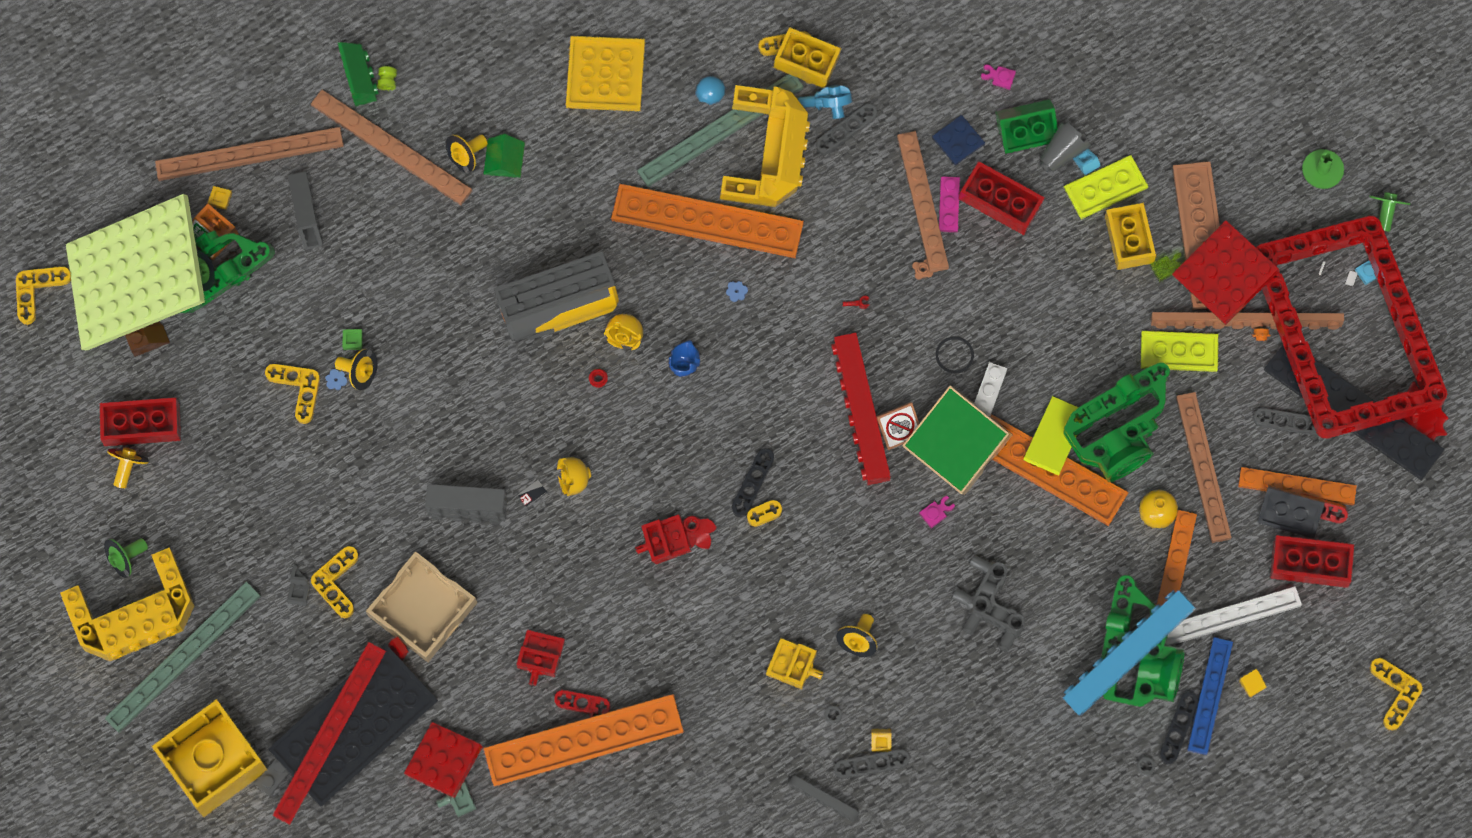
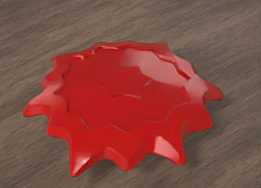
M1413 381L1406 392L1409 391L1411 393L1420 389ZM1396 404L1398 408L1403 409L1402 405ZM1442 407L1402 419L1432 441L1437 436L1447 435L1443 424L1449 418L1442 411Z

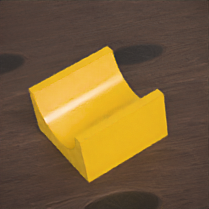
M217 699L151 746L203 817L259 778L267 770Z

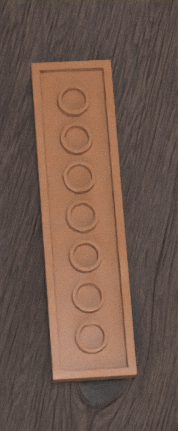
M1211 162L1173 165L1172 167L1185 261L1220 227ZM1190 292L1192 310L1207 309Z

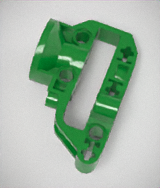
M214 230L208 234L205 232L197 237L194 232L196 248L200 247L201 252L205 253L208 257H211L232 241H236L239 244L242 253L216 268L217 270L214 271L215 280L213 287L203 292L204 303L180 313H193L231 287L241 285L240 283L244 280L248 281L251 278L250 274L273 258L275 254L274 247L269 243H257L235 233L219 237ZM262 248H266L265 255L261 254L263 252ZM248 257H251L252 263L247 267L245 261ZM216 280H220V282L218 283V284H219V287H218V286H214V285L217 284V281H216Z
M1157 363L1134 376L1131 374L1124 376L1116 383L1115 387L1072 412L1064 427V436L1081 463L1100 468L1108 482H1114L1132 473L1153 456V452L1145 439L1152 436V432L1158 429L1159 426L1155 419L1164 410L1166 382L1170 374L1167 364ZM1157 372H1164V376H1162L1161 374L1157 375ZM1146 380L1149 382V385L1142 386L1139 381ZM1152 393L1158 403L1156 407L1120 428L1109 432L1087 447L1082 448L1075 438L1076 435L1093 426V423L1103 417L1107 418L1121 409L1125 410L1139 402L1140 398ZM1110 399V401H1115V403H1108V400ZM1075 418H1077L1078 420L1082 419V422H1075ZM1132 430L1135 431L1137 435L1135 437H1130L1127 435V432ZM1100 449L1104 454L1096 456L1094 451Z
M1128 575L1120 577L1116 585L1111 612H1109L1106 622L1107 631L1101 656L1103 660L1109 655L1107 653L1108 649L1114 646L1111 643V639H1115L1116 636L1121 644L1123 636L1129 632L1134 604L1146 605L1150 609V616L1152 615V609L1156 607L1137 587L1136 580ZM1127 579L1132 583V586L1128 587L1126 592L1131 593L1130 597L1120 595V591L1125 592V586L1122 583L1126 582ZM1122 598L1128 600V606L1125 609H1121L1118 606V602ZM1167 635L1157 645L1159 647L1157 655L1152 656L1148 653L1141 659L1133 700L1116 696L1118 682L1103 695L1104 699L1139 707L1148 704L1154 699L1174 703L1182 675L1185 648L1166 645ZM1144 683H1148L1151 686V692L1147 695L1141 691Z

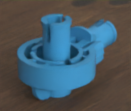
M832 85L816 92L814 96L798 97V101L804 108L816 107L818 110H821L822 107L832 108V118L839 119L844 117L843 106L852 103V96L848 87Z

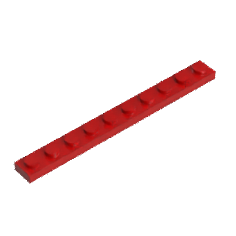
M368 642L272 816L288 825L291 824L385 655V650Z

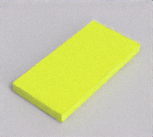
M1131 155L1064 186L1080 219L1148 188Z
M1142 331L1141 369H1146L1157 363H1165L1169 366L1170 370L1217 372L1218 334Z
M1052 396L1023 460L1059 475L1072 448L1064 436V427L1072 412L1079 407ZM1075 418V422L1078 421L1079 423H1081L1082 419L1078 420L1077 418Z

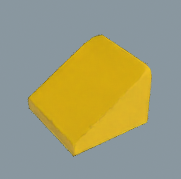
M1257 669L1239 680L1249 697L1266 688Z
M872 729V752L891 751V729Z

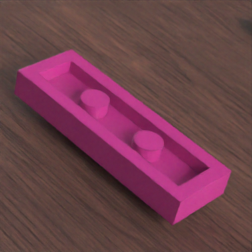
M941 177L940 232H958L960 177Z

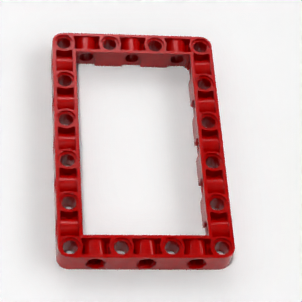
M1367 216L1267 242L1256 247L1277 267V265L1363 243L1418 383L1419 391L1411 393L1408 391L1389 396L1385 400L1363 403L1341 412L1332 410L1327 399L1328 394L1321 375H1318L1314 365L1315 359L1308 341H1305L1301 331L1302 325L1295 307L1293 308L1290 302L1289 291L1283 275L1278 272L1262 290L1318 436L1324 439L1436 410L1442 407L1447 398L1445 384L1381 222L1374 216ZM1330 236H1335L1338 240H1334ZM1295 245L1302 247V249H1297ZM1379 260H1384L1386 263H1381ZM1271 288H1276L1279 292H1274ZM1392 293H1397L1400 297H1395ZM1284 322H1290L1292 325L1288 326ZM1406 327H1411L1413 331L1407 330ZM1297 356H1303L1305 359L1301 360ZM1419 361H1424L1426 365L1421 364ZM1310 390H1316L1318 394H1313ZM1432 395H1437L1440 399H1435ZM1396 404L1402 405L1403 409L1398 408ZM1359 414L1366 415L1367 419L1361 418ZM1323 424H1328L1331 428H1325Z

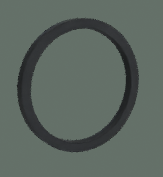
M961 337L946 338L936 349L938 365L949 373L964 372L971 366L974 359V351L971 344ZM949 340L963 341L970 348L971 360L961 370H949L939 360V349Z

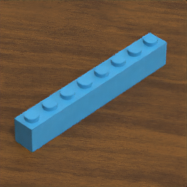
M1173 590L1165 598L1167 601L1162 606L1158 604L1151 611L1152 615L1148 619L1144 617L1136 625L1138 628L1133 633L1129 631L1122 638L1123 642L1119 646L1115 644L1107 652L1109 655L1104 660L1100 658L1093 665L1095 668L1090 673L1086 671L1079 678L1080 682L1076 686L1071 685L1064 692L1066 695L1063 699L1079 716L1084 714L1196 609L1181 591L1175 592Z

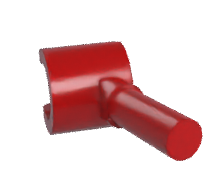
M862 296L860 300L845 301L843 306H859L861 309H867L869 304H863L862 300L868 301L869 297Z

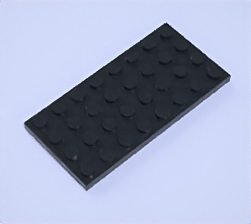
M386 643L380 647L386 651L385 655L308 792L320 807L325 805L438 702ZM349 676L268 748L269 752L292 777L296 774Z

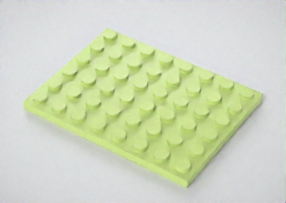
M179 195L66 244L81 350H90L205 302L188 195Z

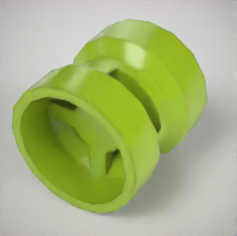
M380 67L378 69L380 79L377 82V88L380 90H395L396 82L394 78L397 76V70L392 67Z

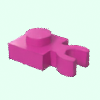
M990 65L984 66V69L990 73L988 75L981 74L982 79H993V85L1011 89L1016 71L998 66L996 71Z
M948 496L942 498L941 504L937 505L934 501L919 512L930 528H933L946 518L945 511L949 512L955 508V504L951 506L944 504L949 499Z

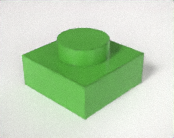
M362 329L343 330V350H362Z

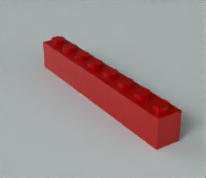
M857 333L834 337V344H831L833 355H837L838 361L835 362L837 373L841 372L842 379L839 380L842 391L845 390L847 396L844 397L845 408H849L851 415H848L850 427L854 426L855 433H852L854 445L858 444L859 451H856L859 463L862 462L864 468L861 469L862 480H866L867 485L890 481V472Z

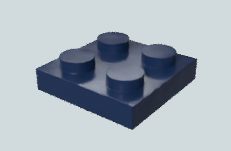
M962 115L932 136V139L955 166L985 145L982 138Z

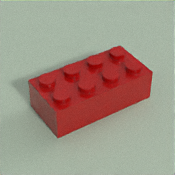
M978 161L960 191L958 199L1016 232L1025 235L1043 205L1045 197Z
M177 398L100 403V440L104 446L181 441L180 404Z
M1276 535L1273 541L1270 579L1348 588L1352 578L1354 544Z

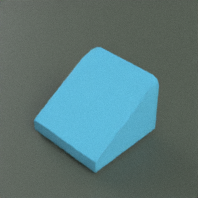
M1089 149L1073 159L1085 176L1100 167L1098 157Z

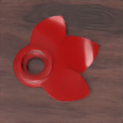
M696 516L686 517L683 524L691 549L694 545L702 549H709L711 546L709 533L717 529L715 524L709 519H699ZM695 523V528L690 529L689 524Z

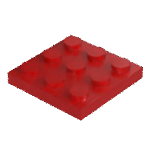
M432 722L404 774L455 798L483 746Z

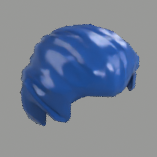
M691 340L678 344L672 349L668 363L672 372L679 377L688 376L695 372L700 365L699 351Z

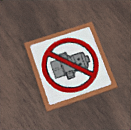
M912 402L876 416L888 450L904 444L919 425Z

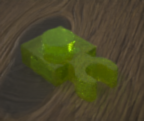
M1176 253L1171 260L1168 256H1165L1150 264L1159 282L1173 276L1172 274L1176 271L1175 268H1179L1185 262L1179 263L1176 260L1181 257V253Z

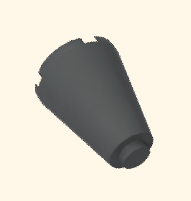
M1063 120L1042 154L1040 166L1046 172H1054L1089 149L1091 144L1087 140L1084 141L1083 135L1071 124Z

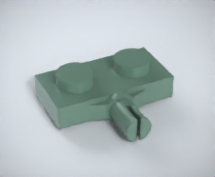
M465 781L455 798L446 795L436 800L439 808L450 803L458 817L477 809Z

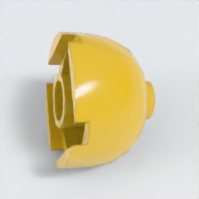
M618 314L608 322L604 336L608 337V343L614 347L622 348V344L632 347L631 350H635L639 347L644 332L642 324L637 318L630 314Z
M575 457L559 459L557 470L561 469L562 480L559 477L558 479L563 494L572 496L585 490L589 478H591L590 468L586 467L582 460Z
M1152 490L1140 502V517L1146 525L1152 528L1168 527L1177 517L1178 506L1176 499L1166 490Z

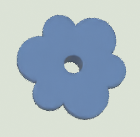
M741 281L737 283L730 282L726 295L730 296L732 302L744 300L748 288L743 286Z
M332 369L330 375L325 377L327 387L340 390L341 386L347 384V379L344 377L345 373Z

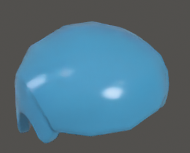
M708 76L700 80L696 86L695 94L700 102H705L709 105L715 104L724 97L725 86L720 79Z

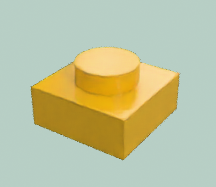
M213 186L208 204L212 207L227 210L232 191Z

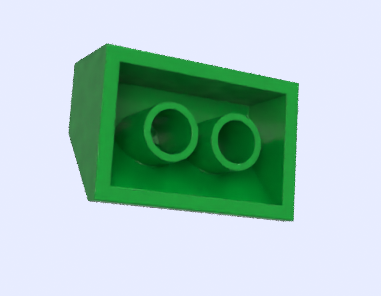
M338 43L355 107L377 101L375 95L379 93L376 83L372 84L371 78H374L372 67H367L366 62L370 61L367 50L363 51L361 44Z
M1050 99L995 112L1005 154L1047 145L1058 129L1055 107Z

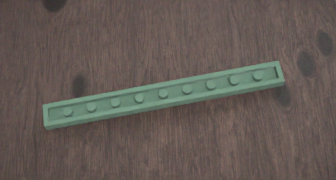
M788 74L766 88V90H773L774 87H779L796 94L803 89V85L797 77ZM733 109L637 170V173L646 186L650 187L757 119L763 113Z
M247 582L244 583L105 717V720L120 733L261 596Z

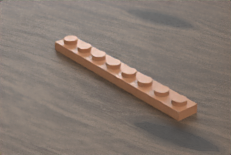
M916 131L898 134L899 147L929 271L933 273L948 270L949 265Z
M1196 393L1178 395L1176 400L1211 542L1230 540L1231 533Z

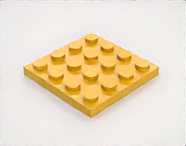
M571 36L566 108L641 111L645 39Z

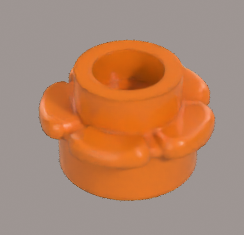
M1254 329L1252 337H1256V341H1267V337H1271V335H1269V329Z

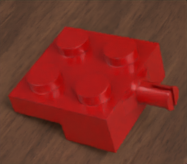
M679 514L662 521L658 519L642 525L646 543L635 546L637 554L649 551L651 560L655 564L692 552L682 518Z
M527 630L516 665L518 669L532 673L529 685L537 686L539 675L556 676L565 643L564 638Z

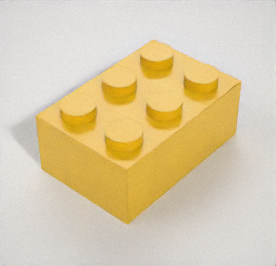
M789 27L776 55L774 68L825 88L837 64L841 48Z
M1144 203L1106 210L1105 221L1117 270L1154 263L1156 253Z

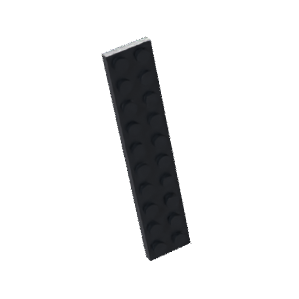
M1282 345L1265 366L1264 371L1303 398L1286 351ZM1297 356L1301 360L1305 359L1303 356ZM1315 360L1314 365L1318 375H1321L1332 410L1341 412L1350 409L1352 406L1371 401L1373 403L1376 402ZM1310 390L1311 393L1318 394L1316 390ZM1359 414L1361 418L1367 419L1366 415ZM1402 419L1352 432L1421 481L1445 450Z

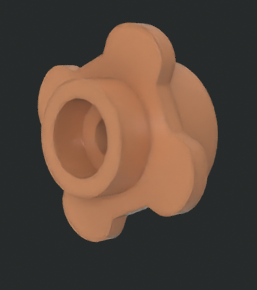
M927 260L913 263L912 268L915 269L916 279L921 280L922 278L933 276V273L929 271Z

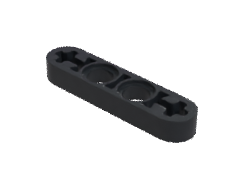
M762 449L758 452L732 504V512L736 517H745L751 509L774 462V454L771 450ZM769 454L770 461H765L764 467L767 468L764 469L762 466H759L762 463V457L760 456ZM753 471H761L763 473L762 478L754 479L752 477ZM746 487L754 489L755 492L752 496H746L743 493ZM742 497L743 499L747 500L744 503V509L746 510H741L739 513L737 512L736 505H741L742 499L739 498Z
M1186 692L1181 696L1161 749L1160 760L1166 765L1176 762L1197 707L1198 698L1192 692ZM1188 697H1191L1192 702H1194L1188 708V711H1192L1191 714L1186 710H1180V707L1182 709L1185 708L1186 701L1184 699H1188ZM1178 715H1185L1188 722L1184 725L1177 722ZM1174 732L1181 736V740L1177 743L1172 742L1170 739V735ZM1167 743L1173 747H1178V750L1173 749L1172 756L1174 758L1166 760V755L1163 754L1169 751L1170 746H1166Z

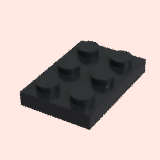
M1268 485L1258 523L1315 538L1325 501Z

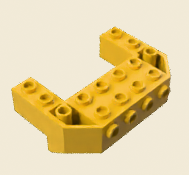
M736 85L732 109L769 114L760 181L723 176L720 199L776 207L796 193L798 186H802L803 175H800L801 168L804 169L805 157H802L803 150L807 149L808 139H805V132H809L810 121H807L808 112L790 91L779 87H774L773 90Z
M170 548L151 555L165 590L93 619L84 593L79 585L60 592L78 641L86 652L112 661L157 643L160 640L174 636L184 630L194 608V603Z

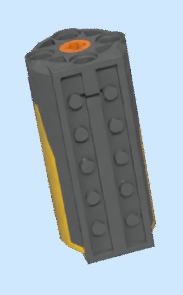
M603 251L494 288V294L511 341H519L525 338L533 340L613 312L619 303L615 283Z

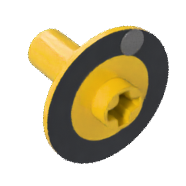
M451 135L446 140V151L450 160L464 173H470L474 170L476 165L474 153L487 146V140L483 135H479L468 142L458 135Z
M362 349L355 355L353 360L338 357L335 361V368L337 370L349 372L351 385L357 390L368 388L377 372V357L370 349Z
M111 448L107 451L109 455L120 459L113 483L114 486L119 488L127 487L133 463H149L146 457L136 454V451L130 448H123V450Z
M863 614L856 627L845 626L840 628L836 635L840 647L846 652L859 657L874 655L877 651V642L869 633L874 618L869 614Z

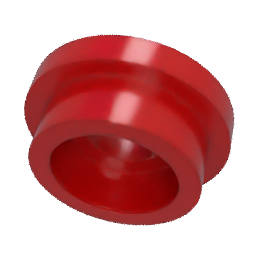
M595 369L591 371L589 382L593 387L601 388L606 385L608 376L604 370ZM601 376L602 380L595 381V377Z

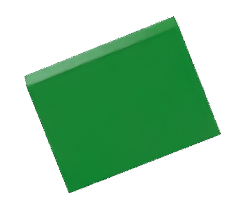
M507 134L489 138L483 174L521 178L525 142Z

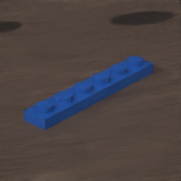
M1213 638L1187 751L1203 755L1208 753L1233 642Z

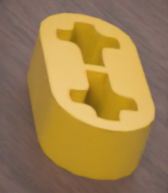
M772 500L752 508L747 514L748 523L757 527L780 517L782 506L778 501ZM771 505L778 507L776 514L773 512L766 514L770 510ZM753 513H756V515L764 514L759 517L757 522L755 519L751 520Z

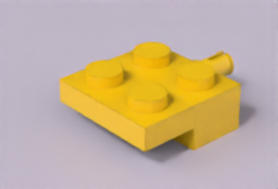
M780 638L766 676L803 689L805 681L810 675L821 680L824 672L813 668L817 650Z

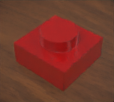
M399 637L392 639L388 644V647L403 661L408 654V650Z

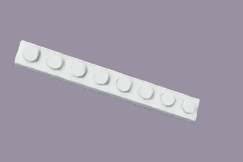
M1296 587L1185 619L1168 634L1166 645H1174L1301 607L1302 604ZM1154 647L1152 651L1159 649V647Z

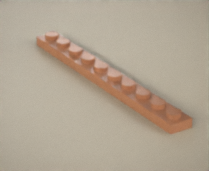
M321 90L312 101V107L458 204L462 205L472 192L471 188L325 91Z
M337 127L155 161L158 180L162 181L344 146L341 129Z
M1152 312L1151 326L1159 329L1166 328L1167 326H1175L1177 329H1183L1186 326H1194L1196 329H1202L1205 326H1213L1214 329H1222L1224 326H1232L1233 329H1241L1244 326H1251L1252 329H1261L1262 327L1277 329L1271 313H1237L1226 325L1213 313ZM1297 313L1302 327H1309L1312 330L1319 329L1320 327L1336 330L1342 327L1344 323V313ZM1284 322L1288 326L1292 325L1290 322Z

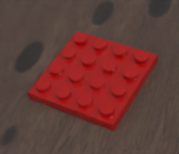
M1225 221L1172 275L1226 325L1280 270L1229 222Z

